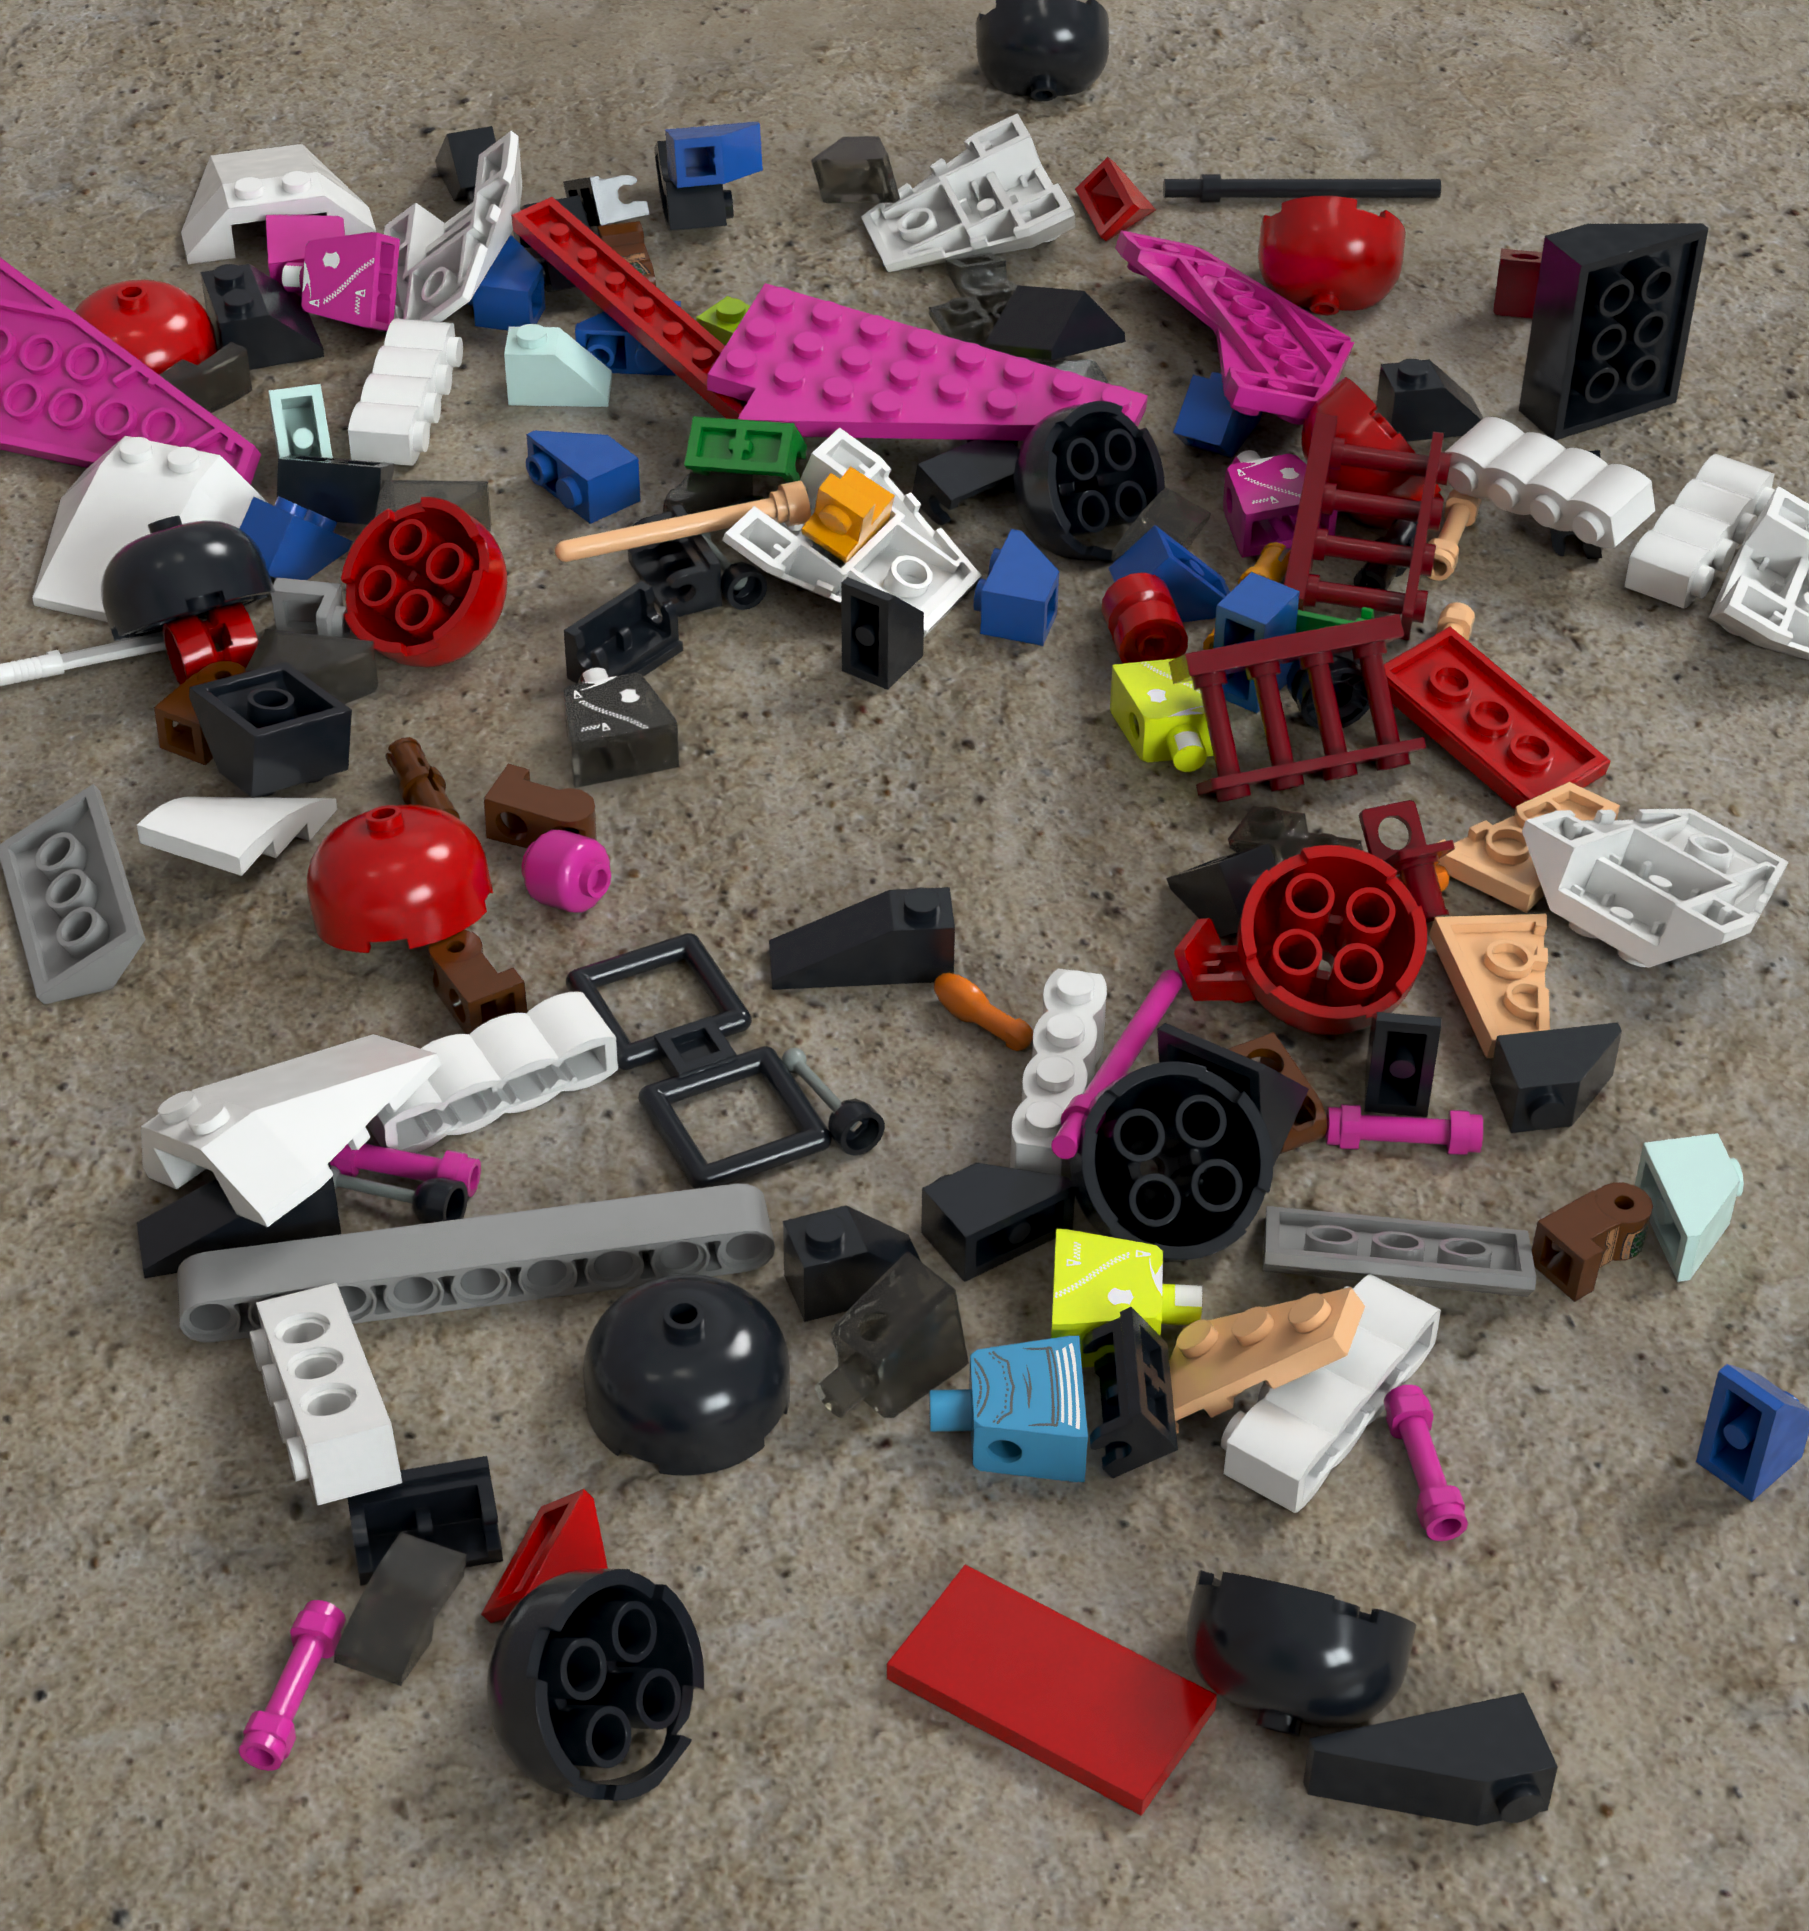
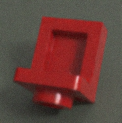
M1210 918L1198 919L1174 951L1178 969L1186 981L1193 1000H1231L1234 1003L1256 1000L1241 972L1237 945L1222 946ZM1263 944L1256 955L1264 973L1274 944Z

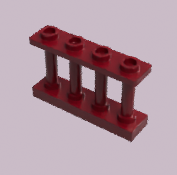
M1316 413L1284 585L1300 591L1298 610L1304 611L1305 606L1316 607V602L1359 609L1367 607L1374 609V611L1402 615L1401 623L1404 636L1399 639L1410 640L1412 623L1424 622L1428 591L1418 590L1420 576L1431 577L1436 544L1426 543L1428 529L1439 531L1444 499L1434 497L1436 484L1447 485L1452 453L1441 452L1444 433L1433 431L1429 456L1345 444V438L1336 437L1338 416ZM1341 465L1425 477L1422 500L1418 501L1337 489V483L1328 482L1330 469L1341 470ZM1333 510L1418 522L1414 547L1328 535L1329 529L1320 528L1322 514L1332 515ZM1325 556L1410 568L1406 593L1320 581V575L1311 574L1314 560L1324 561Z
M1400 614L1186 653L1170 661L1169 666L1173 684L1192 681L1194 690H1200L1218 774L1216 778L1196 784L1198 796L1216 793L1217 802L1219 803L1251 796V785L1269 782L1271 792L1305 785L1303 775L1322 772L1324 782L1358 775L1356 767L1358 764L1375 761L1377 771L1411 764L1409 754L1426 749L1424 737L1400 741L1382 655L1387 653L1386 644L1404 636ZM1352 651L1353 659L1360 660L1378 746L1347 752L1329 665L1334 663L1333 654ZM1299 661L1301 670H1307L1325 755L1294 762L1276 678V675L1281 673L1280 664ZM1246 671L1247 680H1254L1272 766L1247 772H1240L1222 686L1228 683L1226 674Z

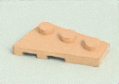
M1568 782L1516 806L1515 815L1494 825L1485 820L1469 827L1468 837L1455 842V849L1440 858V863L1437 865L1444 866L1449 876L1528 913L1544 896V892L1522 833L1525 821L1550 812L1571 810L1579 820H1594L1597 810H1612L1616 813L1615 820H1617L1620 805Z
M1547 914L1448 916L1434 918L1429 936L1486 1058L1494 1057L1496 1039L1499 1035L1550 1030L1549 989L1545 987L1548 948H1544V935L1547 929Z
M1352 1287L1323 1294L1313 1293L1301 1299L1267 1307H1253L1242 1313L1212 1320H1198L1183 1326L1169 1360L1176 1434L1179 1433L1178 1420L1202 1409L1211 1418L1230 1410L1234 1406L1235 1396L1264 1381L1267 1386L1275 1389L1347 1356L1365 1305Z

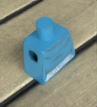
M1064 1336L977 1349L970 1355L969 1389L929 1390L930 1432L971 1431L972 1465L979 1471L1069 1482H1085L1088 1433L1079 1336Z

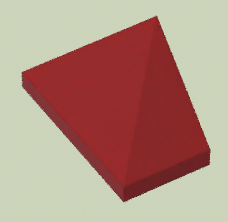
M1109 157L1075 188L1099 236L1105 241H1108L1119 234L1121 230L1124 231L1156 211L1153 205Z
M585 1489L540 1507L481 1613L490 1623L506 1620L514 1607L529 1592L555 1576L579 1569H608L594 1498Z

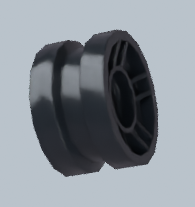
M1352 651L1333 654L1334 663L1329 665L1342 728L1348 727L1361 719L1370 709L1360 660L1353 659ZM1295 661L1291 664L1287 674V689L1307 724L1319 730L1307 670H1301L1299 661Z

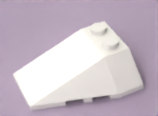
M1018 113L973 134L964 141L967 148L965 151L947 164L944 159H939L930 166L932 175L914 188H911L906 183L861 216L887 272L1033 248L1043 242L1053 241L1062 233L1075 228L1073 208L1059 184L1053 185L1041 164L1032 138Z
M510 131L479 154L474 201L446 223L419 204L414 203L385 225L384 235L400 239L394 319L442 322L470 302L513 231L511 215L521 211L522 175L519 136L514 132Z
M303 144L211 155L183 225L181 235L188 264L236 258L231 225L265 221L266 215H310L321 213V216H340L344 219L345 236L376 232V228L369 207Z
M839 427L812 452L800 479L808 494L811 516L815 510L818 488L830 473L841 479L851 466L895 495L890 519L877 534L847 563H844L802 535L801 530L805 524L787 527L785 522L777 523L754 506L724 534L722 541L776 578L840 604L841 582L847 577L892 594L924 612L925 638L970 592L982 575L942 528L934 531L918 512L921 503L912 493L904 495L888 477L891 468L879 455Z
M124 436L91 464L61 497L32 597L34 606L108 622L101 600V583L104 571L112 557L122 547L142 536L150 534L148 524L168 517L180 516L182 524L214 520L240 528L253 497L265 502L267 501L220 455L198 451L191 447H178L149 441L143 437Z
M1778 486L1734 557L1709 618L1720 624L1727 632L1741 636L1756 646L1809 660V504Z
M1638 809L1634 820H1615L1616 813L1612 810H1597L1594 820H1579L1571 810L1554 811L1526 820L1522 829L1550 911L1569 921V927L1576 933L1604 941L1616 948L1619 957L1624 961L1640 967L1649 968L1751 933L1789 863L1693 809Z
M372 1034L196 1088L192 1091L180 1092L164 1101L158 1108L159 1114L141 1126L143 1169L148 1178L174 1189H179L205 1169L211 1170L237 1215L269 1227L319 1190L333 1176L328 1163L347 1144H349L351 1150H359L366 1143L370 1135L365 1126L384 1107L388 1113H395L442 1063L437 1053Z

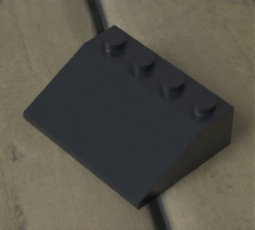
M1703 223L1584 224L1545 236L1519 411L1548 437L1556 441L1677 402L1709 229Z

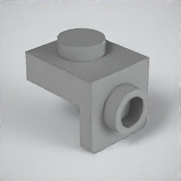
M276 578L273 585L275 592L271 593L277 634L318 638L321 657L333 658L340 640L347 639L350 633V627L343 615L348 612L347 606H343L341 584Z

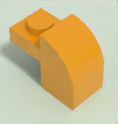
M851 466L841 479L830 473L818 488L814 513L802 527V535L844 563H847L888 522L895 495Z

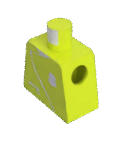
M1174 659L1112 665L1110 711L1140 760L1148 763L1173 760L1174 766L1178 770L1192 772L1202 767L1207 757L1214 756L1200 690H1194L1192 681L1173 684L1169 662Z
M1056 1229L1051 1338L1079 1336L1082 1368L1094 1367L1096 1360L1106 1353L1114 1352V1345H1106L1099 1348L1097 1352L1085 1354L1083 1353L1082 1340L1088 1332L1119 1318L1120 1312L1129 1307H1132L1159 1335H1161V1324L1189 1325L1201 1320L1202 1286L1162 1284L1163 1251L1157 1245L1069 1229Z

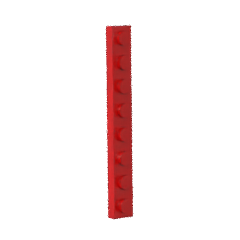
M553 197L511 215L513 231L721 415L726 419H738L747 404L746 401L707 390L708 373L725 345Z

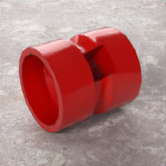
M1134 573L1118 579L1107 589L1102 599L1101 611L1123 664L1176 659L1186 653L1188 649V635L1168 587L1162 579L1149 573Z
M240 602L210 610L206 621H201L193 615L163 625V637L167 655L179 685L184 683L194 673L197 674L207 665L219 661L238 663L244 666L247 672L262 668V656L258 638L250 616ZM215 643L219 644L221 651L216 652Z

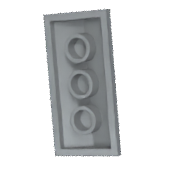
M92 784L0 844V861L37 998L43 1004L113 989L146 940L101 792Z
M1274 1206L1266 1207L1262 1261L1263 1272L1361 1281L1364 1277L1371 1274L1389 1284L1528 1297L1535 1290L1536 1272L1529 1233L1526 1230Z

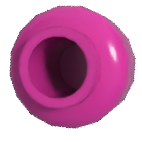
M550 830L533 842L523 856L521 865L522 876L529 895L539 903L567 912L583 913L597 904L607 892L611 883L610 859L605 847L593 838L565 830Z

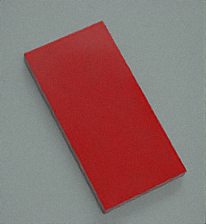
M1451 626L1384 664L1392 704L1514 809H1516V806L1568 782L1585 788L1606 775L1611 762L1606 756Z
M966 1564L887 1663V1679L1140 1816L1143 1815L1216 1709L1217 1694Z

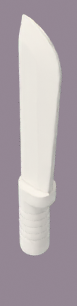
M163 632L60 654L59 650H54L38 657L1 663L0 686L64 674V670L166 650Z

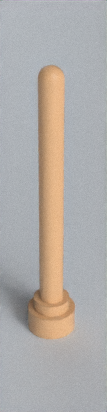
M801 480L780 484L778 491L770 492L769 498L563 540L556 545L555 554L560 561L569 562L728 529L754 506L777 523L785 522L787 527L805 524L811 517L809 498Z

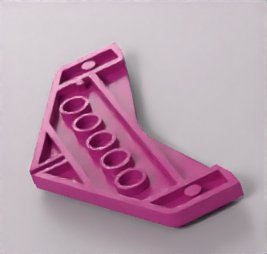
M1120 231L1115 249L1128 262L1127 268L1134 273L1149 278L1214 330L1213 332L1217 336L1224 395L1230 402V407L1250 416H1257L1260 411L1273 413L1284 421L1303 425L1313 405L1335 386L1349 359L1355 342H1351V338L1199 247L1128 231Z

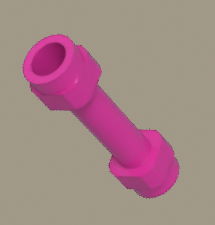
M1341 1104L1340 1107L1327 1108L1326 1145H1338L1339 1149L1358 1150L1360 1140L1442 1144L1447 1146V1154L1467 1155L1468 1152H1481L1483 1117L1479 1114H1470L1469 1111L1449 1110L1448 1119L1361 1115L1360 1105Z
M366 1143L359 1150H351L349 1144H347L330 1161V1165L337 1167L341 1174L356 1177L360 1169L420 1181L438 1177L462 1181L467 1187L468 1197H472L475 1194L481 1175V1162L479 1159L470 1158L466 1153L447 1150L443 1158H437Z
M1416 1385L1398 1386L1386 1394L1383 1403L1387 1412L1386 1421L1390 1433L1394 1438L1403 1439L1420 1490L1416 1512L1421 1527L1426 1530L1427 1536L1432 1540H1452L1464 1533L1467 1529L1468 1521L1464 1513L1465 1504L1460 1490L1455 1486L1447 1485L1429 1432L1432 1428L1434 1416L1429 1399L1424 1395L1423 1390Z
M312 1600L306 1603L303 1611L298 1613L290 1630L294 1648L265 1711H254L243 1731L244 1738L239 1747V1754L249 1765L261 1770L273 1771L280 1768L283 1760L289 1756L296 1740L293 1719L321 1658H331L335 1654L342 1638L341 1631L345 1625L346 1617L335 1605L322 1600Z

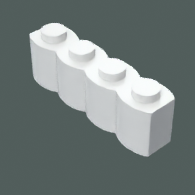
M396 318L391 321L384 346L377 353L373 372L367 377L362 390L361 400L355 405L350 418L348 436L352 460L413 466L420 452L427 451L431 423H438L440 418L442 395H449L452 386L453 368L460 367L462 363L463 341L461 337H455L454 323Z
M1483 418L1445 451V453H1452L1448 482L1459 493L1479 499L1490 498L1502 510L1519 515L1531 514L1542 526L1559 531H1573L1583 542L1598 547L1615 548L1655 512L1652 481L1641 472L1621 464L1608 465L1598 456L1583 449H1566L1546 435L1535 432L1524 433L1512 423L1500 418Z
M1713 454L1704 463L1696 479L1689 481L1675 503L1664 510L1653 529L1646 532L1639 540L1630 555L1624 587L1681 608L1690 606L1696 597L1704 598L1710 589L1714 575L1718 570L1722 572L1727 570L1734 556L1735 549L1739 544H1743L1775 489H1772L1775 474L1718 454Z
M1058 968L1051 974L1045 984L1043 1015L1035 1026L1032 1059L1027 1064L1023 1074L1022 1103L1016 1109L1012 1119L1010 1168L1065 1176L1071 1180L1070 1159H1062L1056 1156L1052 1151L1051 1144L1062 1127V1113L1075 1096L1085 1092L1095 1076V1065L1102 1055L1107 986L1102 974Z
M568 992L550 997L534 1006L527 1013L502 1015L487 1021L470 1034L446 1036L422 1047L421 1049L437 1053L442 1065L395 1113H388L384 1107L367 1126L381 1147L411 1153L421 1152L439 1142L446 1135H461L476 1131L492 1123L504 1113L527 1111L548 1102L561 1091L581 1090L605 1080L618 1070L616 1037L583 992Z
M1371 1274L1364 1277L1352 1288L1365 1305L1348 1355L1275 1389L1267 1386L1264 1382L1259 1392L1258 1403L1247 1413L1237 1412L1228 1423L1221 1439V1448L1226 1450L1223 1474L1294 1513L1300 1511L1312 1499L1331 1469L1336 1467L1355 1446L1366 1426L1371 1424L1384 1411L1383 1401L1386 1394L1400 1386L1415 1373L1436 1342L1441 1310Z

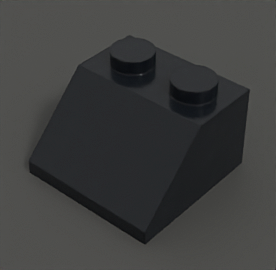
M225 264L217 267L215 270L201 272L206 312L214 327L217 349L226 374L324 357V349L310 314L302 309L301 296L295 292H287L282 284L250 264Z
M283 662L189 687L190 701L219 773L250 797L270 796L277 790L302 783L318 782L326 776L348 770L352 709L289 663Z

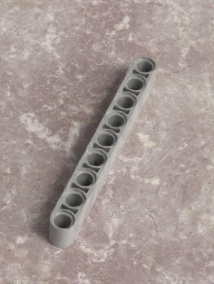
M729 1184L216 1250L192 1255L185 1259L178 1267L179 1326L183 1334L199 1342H220L250 1338V1331L261 1329L256 1302L332 1283H337L352 1324L635 1287L648 1281L671 1275L696 1274L718 1276L748 1272L767 1264L774 1256L776 1247L763 1192L749 1184Z

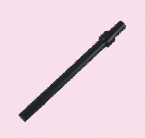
M1201 174L1200 179H1164L1163 181L1164 198H1200L1201 203H1219L1221 198H1302L1310 196L1440 198L1441 196L1440 179H1221L1220 174Z

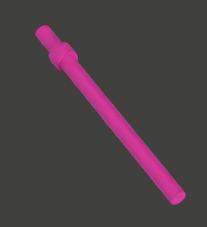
M1165 970L1162 972L1085 1092L1075 1096L1062 1113V1127L1051 1144L1052 1151L1059 1158L1070 1159L1075 1156L1080 1145L1083 1116L1091 1101L1106 1086L1127 1074L1183 985V978L1177 971ZM1106 1112L1098 1124L1096 1133L1105 1121Z

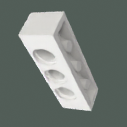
M337 1283L256 1302L261 1329L249 1332L252 1350L258 1371H262L269 1404L271 1407L274 1406L279 1433L283 1444L286 1443L295 1481L309 1479L317 1505L401 1484L402 1478L392 1424Z

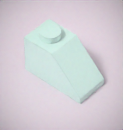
M538 324L509 327L504 353L508 405L609 407L612 370L561 328L543 327Z
M321 384L269 390V408L278 458L292 454L333 458Z
M1718 1133L1643 1143L1635 1186L1644 1190L1652 1200L1653 1209L1649 1222L1677 1282L1687 1281L1692 1278L1729 1226L1736 1197L1741 1196L1743 1192L1744 1181L1741 1166L1737 1159L1729 1157Z

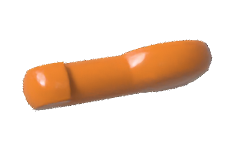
M943 973L934 981V992L939 1001L952 1015L961 1021L978 1024L1005 1041L1006 1046L1014 1051H1022L1031 1044L1033 1040L1032 1028L1020 1018L1014 1019L990 1004L985 994L974 983L953 973Z

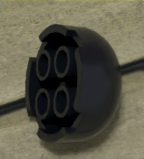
M996 0V8L989 11L986 15L979 13L976 20V49L980 68L987 80L996 89L1012 95L1031 96L1036 101H1050L1057 96L1083 92L1099 78L1107 63L1109 55L1108 13L1096 0H1087L1086 3L1077 0Z
M1093 401L1059 409L1038 422L1021 445L1015 463L1013 478L1017 509L1032 537L1043 548L1055 555L1085 561L1117 560L1145 535V531L1150 529L1155 511L1163 510L1165 480L1157 446L1147 428L1138 429L1135 423L1121 412L1123 407L1116 403ZM1133 523L1134 528L1131 538L1125 544L1114 549H1104L1097 546L1087 547L1073 537L1100 532L1105 527Z
M172 516L148 524L150 534L142 536L122 547L108 563L101 583V600L114 641L130 640L163 632V625L165 623L193 615L203 621L207 619L210 610L238 602L245 607L269 597V593L275 592L262 552L248 534L231 524L221 521L203 520L182 524L180 516Z
M1162 1062L1148 1065L1130 1072L1106 1086L1091 1101L1088 1109L1085 1111L1082 1120L1079 1149L1075 1156L1070 1158V1176L1075 1197L1083 1214L1093 1228L1102 1236L1157 1245L1163 1251L1164 1263L1182 1262L1209 1256L1236 1242L1247 1232L1245 1229L1256 1216L1265 1194L1270 1192L1274 1164L1271 1139L1267 1126L1256 1105L1245 1092L1240 1093L1226 1080L1207 1071V1067L1188 1062ZM1106 1112L1105 1121L1096 1133L1098 1124ZM1150 1159L1153 1160L1158 1167V1174L1153 1173L1142 1176L1140 1171L1141 1163Z
M680 1274L661 1277L643 1283L629 1290L610 1305L595 1325L587 1343L584 1355L583 1377L586 1411L592 1429L600 1441L615 1455L619 1456L623 1451L638 1459L658 1464L660 1474L678 1476L701 1475L737 1465L765 1447L764 1438L776 1426L783 1413L787 1414L790 1403V1364L788 1348L783 1333L773 1315L756 1297L731 1282L705 1275Z
M579 1569L560 1574L538 1585L514 1607L502 1625L492 1649L487 1676V1698L492 1724L503 1749L513 1763L531 1780L555 1793L575 1798L612 1801L639 1797L651 1791L662 1782L692 1741V1739L683 1735H677V1733L689 1719L693 1701V1690H704V1665L701 1645L694 1623L684 1604L667 1585L654 1584L648 1578L632 1572L630 1569ZM631 1728L654 1730L666 1728L664 1744L658 1755L640 1770L611 1780L591 1781L579 1777L580 1771L575 1766L612 1768L620 1764L630 1748Z
M1200 1570L1198 1571L1188 1615L1187 1644L1192 1662L1198 1674L1214 1692L1238 1706L1257 1711L1256 1726L1299 1736L1302 1723L1320 1727H1348L1369 1720L1388 1706L1404 1681L1417 1625L1406 1618L1381 1609L1372 1608L1371 1614L1361 1612V1607L1334 1599L1335 1596L1228 1572H1223L1222 1578L1219 1580L1214 1577V1574Z

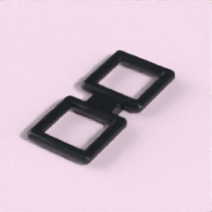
M686 933L574 969L568 973L566 986L569 991L583 992L615 1035L618 1068L630 1070L660 1060L670 1075V1078L644 1086L639 1092L638 1099L694 1189L727 1185L824 1151L830 1146L832 1136L829 1129L776 1051L769 1046H762L737 1055L725 1038L746 1031L751 1025L752 1017L697 935ZM685 960L720 1013L631 1043L597 988ZM761 1074L799 1132L708 1164L671 1104Z

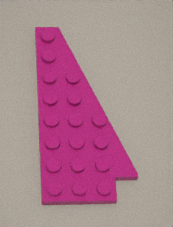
M0 257V450L88 468L124 436L143 437L149 441L178 447H191L198 451L220 455L251 485L261 457V453L252 443Z
M767 283L763 285L709 371L707 379V390L747 402L738 417L739 420L794 423L802 437H830L840 427L854 438L1024 441L1034 426L1047 415L1065 407L1093 401H1108L1122 406L1121 412L1128 416L1138 427L1146 411L1148 395L1128 390L1122 386L1080 376L1074 372L1063 371L1030 361L1026 358L1005 354L975 343L964 342L927 329L913 327L879 315H872L838 305L832 301L821 300Z

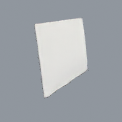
M182 797L164 803L150 812L137 824V830L141 844L242 876L261 854L277 858L295 837L310 841L335 813L337 804L336 798Z

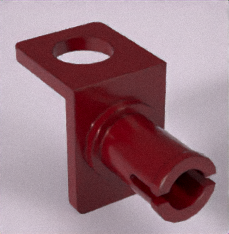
M1501 248L1493 308L1494 314L1533 318L1542 252Z
M1412 800L1377 806L1361 811L1359 813V820L1368 853L1377 856L1398 871L1396 875H1400L1401 882L1410 891L1417 906H1422L1426 923L1433 922L1435 917L1449 916L1435 865L1440 863V858L1455 849L1453 840L1427 845L1415 802ZM1396 818L1405 824L1409 839L1404 848L1393 850L1381 842L1378 828L1384 819Z

